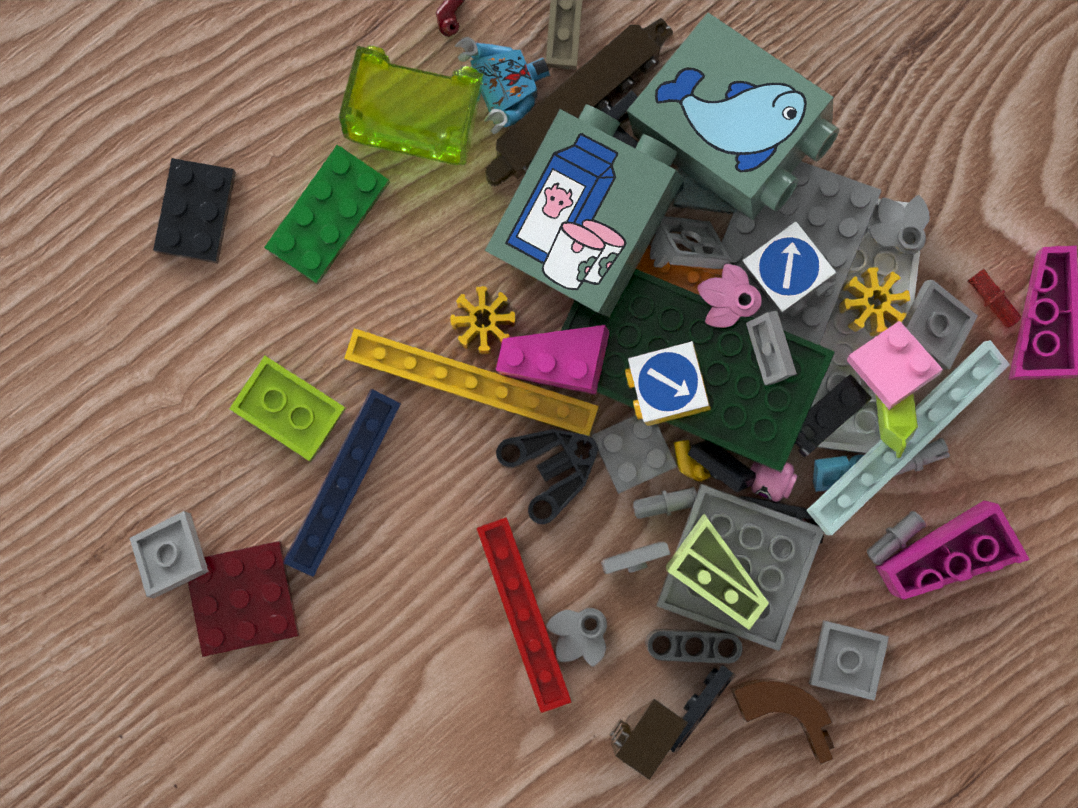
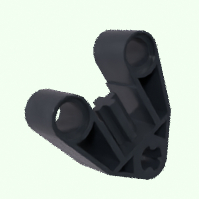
M551 429L505 439L498 445L496 450L497 459L502 466L509 469L517 468L530 460H535L561 445L563 451L536 465L545 482L572 467L576 471L531 500L528 506V513L533 522L543 525L550 523L586 485L598 452L597 444L592 437ZM578 442H583L584 446L586 443L591 446V449L588 451L589 458L582 459V455L580 458L575 455L574 452L578 448ZM514 445L520 450V457L516 462L509 463L502 458V451L506 446ZM546 501L551 505L552 513L547 519H539L534 515L533 507L537 502Z

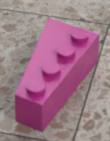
M1077 246L1042 247L1036 253L1008 380L1070 379L1078 377Z
M983 500L875 567L890 593L904 600L942 588L944 585L956 581L962 582L971 579L972 576L988 571L993 572L1003 569L1004 566L1022 563L1030 559L1000 506L997 503Z

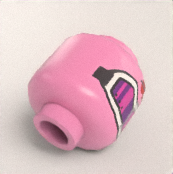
M754 461L751 470L756 473V478L751 486V490L759 496L773 502H779L783 497L789 498L798 475L794 474V467L786 462L782 473Z

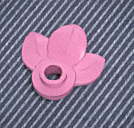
M725 264L722 278L707 279L697 287L701 297L712 306L705 320V323L712 327H731L740 317H750L757 313L762 304L760 292L749 284L747 273L736 265ZM745 294L751 297L750 304L746 306L741 305L739 298Z

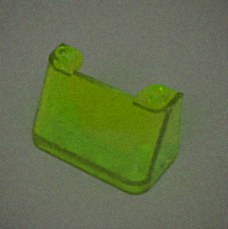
M357 46L339 113L343 136L349 141L361 145L452 165H465L470 151L484 80L483 73H479L472 67L462 66L460 69L454 70L450 77L391 64L389 57L382 48L377 46H367L366 48Z

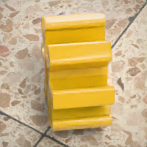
M878 267L868 268L861 274V278L864 279V285L857 281L858 278L856 276L845 284L843 291L850 292L858 299L849 300V298H845L839 303V312L843 314L848 310L856 309L860 312L857 318L848 324L850 329L854 332L859 331L865 326L864 322L869 317L871 325L870 336H878L888 329L885 326L884 319L890 322V326L904 320L906 313H900L891 305L898 304L902 306L910 301L909 291L905 290L902 293L891 295L888 292L891 286L900 280L898 274L893 271L883 278L884 282L879 286L877 278L879 269ZM873 295L875 296L874 300L878 298L880 301V305L875 309L873 308L874 304L870 306L868 303V299Z
M481 286L476 287V292L479 296V306L474 307L466 299L465 294H461L456 300L458 307H462L470 316L455 317L452 314L450 320L454 330L457 327H470L463 336L458 337L459 343L465 349L469 347L468 344L478 334L481 340V346H479L480 354H490L488 335L492 334L501 344L503 338H510L509 334H504L497 325H511L514 327L516 325L515 313L512 311L510 314L496 315L504 305H508V298L502 292H499L498 298L490 306H487V287ZM479 314H482L483 317L485 314L490 315V325L488 327H484V324H482V328L477 326L478 320L476 317Z

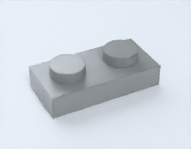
M778 311L767 312L747 322L746 325L764 384H775L796 375L797 373Z

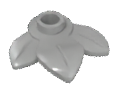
M917 195L904 207L894 200L882 198L877 211L880 223L869 228L873 240L883 247H896L903 254H915L920 251L926 241L923 229L930 219L925 201L920 195ZM904 234L912 235L914 239L913 244H907L904 241Z
M586 608L579 613L572 610H563L555 614L548 621L546 628L560 635L556 646V658L559 662L573 661L583 655L588 664L594 667L604 657L606 644L603 635L607 628V621L601 611L595 608ZM588 618L596 620L597 626L595 629L587 630L584 623Z

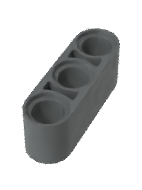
M655 629L648 634L645 641L649 654L661 661L733 663L740 658L743 650L739 638L723 631ZM658 636H666L669 639V648L664 653H656L653 650V641ZM697 637L702 643L701 650L697 654H688L685 650L687 640ZM727 638L731 639L734 643L733 652L728 656H721L718 652L720 641Z

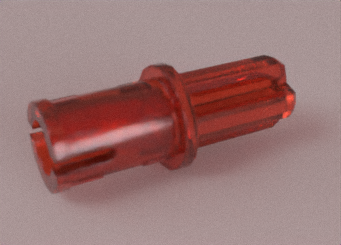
M984 268L968 280V283L972 285L985 303L983 305L985 307L989 306L1006 328H1010L1020 321L1021 315L1004 295L1006 291L1004 289L1001 291Z

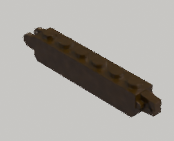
M660 18L644 29L640 25L631 24L497 139V157L490 165L488 164L485 170L488 184L494 185V187L499 186V184L502 185V182H505L512 175L518 180L523 174H526L560 109L579 118L586 104L601 111L605 106L612 103L610 99L618 92L623 95L635 84L633 79L642 72L645 75L648 74L659 63L657 59L660 49L673 35L671 27Z

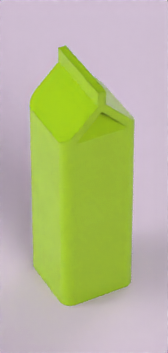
M914 393L890 410L875 394L880 438L896 452L897 458H900L906 448V444L912 439L918 428Z

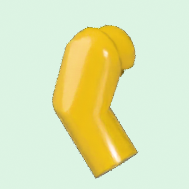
M690 441L674 442L679 471L695 481L708 479L711 476L709 471L688 455L691 449Z

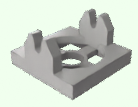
M664 216L651 244L650 259H655L654 267L662 268L669 261L673 265L723 269L725 264H731L732 262L710 221ZM685 236L695 238L699 243L692 242ZM675 243L683 244L691 249L692 252L680 251Z

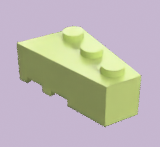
M703 514L670 559L666 569L674 577L750 630L769 602L706 515Z

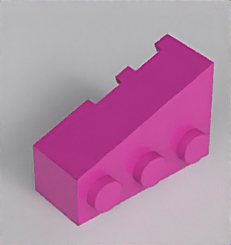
M605 325L503 338L496 371L506 377L596 394L609 330Z

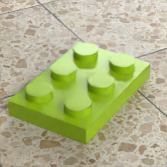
M264 355L229 409L312 462L347 408Z

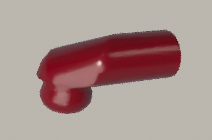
M444 0L436 10L438 29L444 36L450 37L458 33L460 26L457 23L455 12L465 0Z

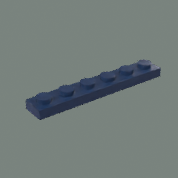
M370 389L283 561L284 564L314 577L401 403L374 389Z

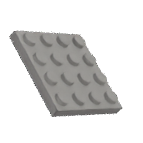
M700 484L676 551L702 515L705 514L769 604L751 629L748 630L668 572L656 606L780 651L824 531L817 525Z

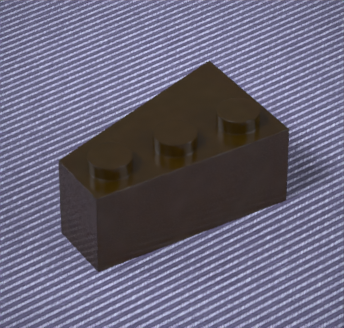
M653 699L630 714L625 722L620 719L610 733L612 737L610 743L617 758L650 780L688 722Z

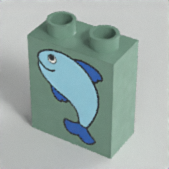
M710 13L704 16L627 110L633 136L640 140L641 136L645 134L675 150L677 155L672 162L674 165L751 220L756 218L765 205L774 211L781 209L792 196L799 182V179L791 173L806 155L816 162L819 161L831 148L839 134V128L832 124L833 96Z

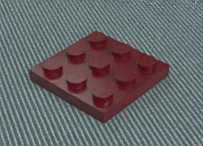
M281 541L206 556L204 558L209 572L188 582L202 657L300 636L286 564L283 563L284 554Z

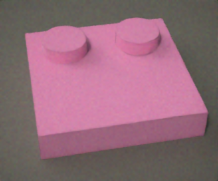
M900 321L861 346L847 358V362L889 410L936 378L943 370Z

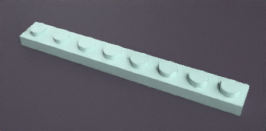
M991 340L984 341L915 407L918 428L912 439L906 444V448L900 458H897L896 452L880 440L806 510L826 535H833L1010 365Z

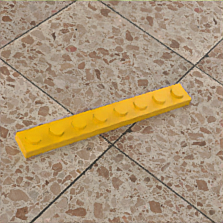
M355 328L344 357L345 360L560 429L588 436L590 435L599 407Z

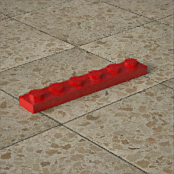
M507 517L477 527L478 535L540 712L544 713L572 703Z

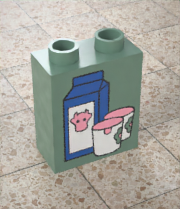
M586 104L579 118L561 109L559 110L485 251L590 309L610 317L684 179L677 170L670 167L677 155L675 150L645 134L641 136L636 148L631 147L613 137L620 122Z

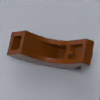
M769 678L750 680L730 688L741 716L746 722L773 712L790 714L802 726L815 760L823 764L833 759L830 752L834 748L831 737L827 730H821L822 727L831 724L832 721L824 707L805 690L789 682Z

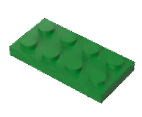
M337 144L264 248L318 285L389 185V179Z

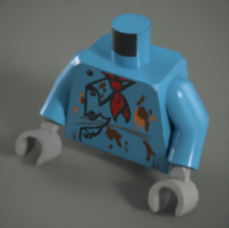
M469 37L461 39L455 45V47H462L466 51L458 56L459 61L464 62L470 57L474 59L470 61L471 70L489 111L484 121L491 120L496 124L491 130L493 134H497L503 127L516 124L531 111L537 98L535 82L550 76L544 58L526 64L521 50H513L511 47L476 43Z

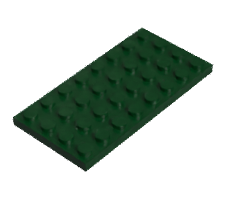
M635 269L610 317L600 314L574 300L561 331L605 325L609 330L597 393L634 409L633 401L638 400L635 387L630 388L625 373V369L630 368L628 358L693 342L711 410L666 421L665 423L782 473L834 357V351L784 331L797 374L778 383L765 385L746 325L747 322L755 319L751 316L740 317L731 327H712L705 323L707 314L712 306L700 295L638 269Z

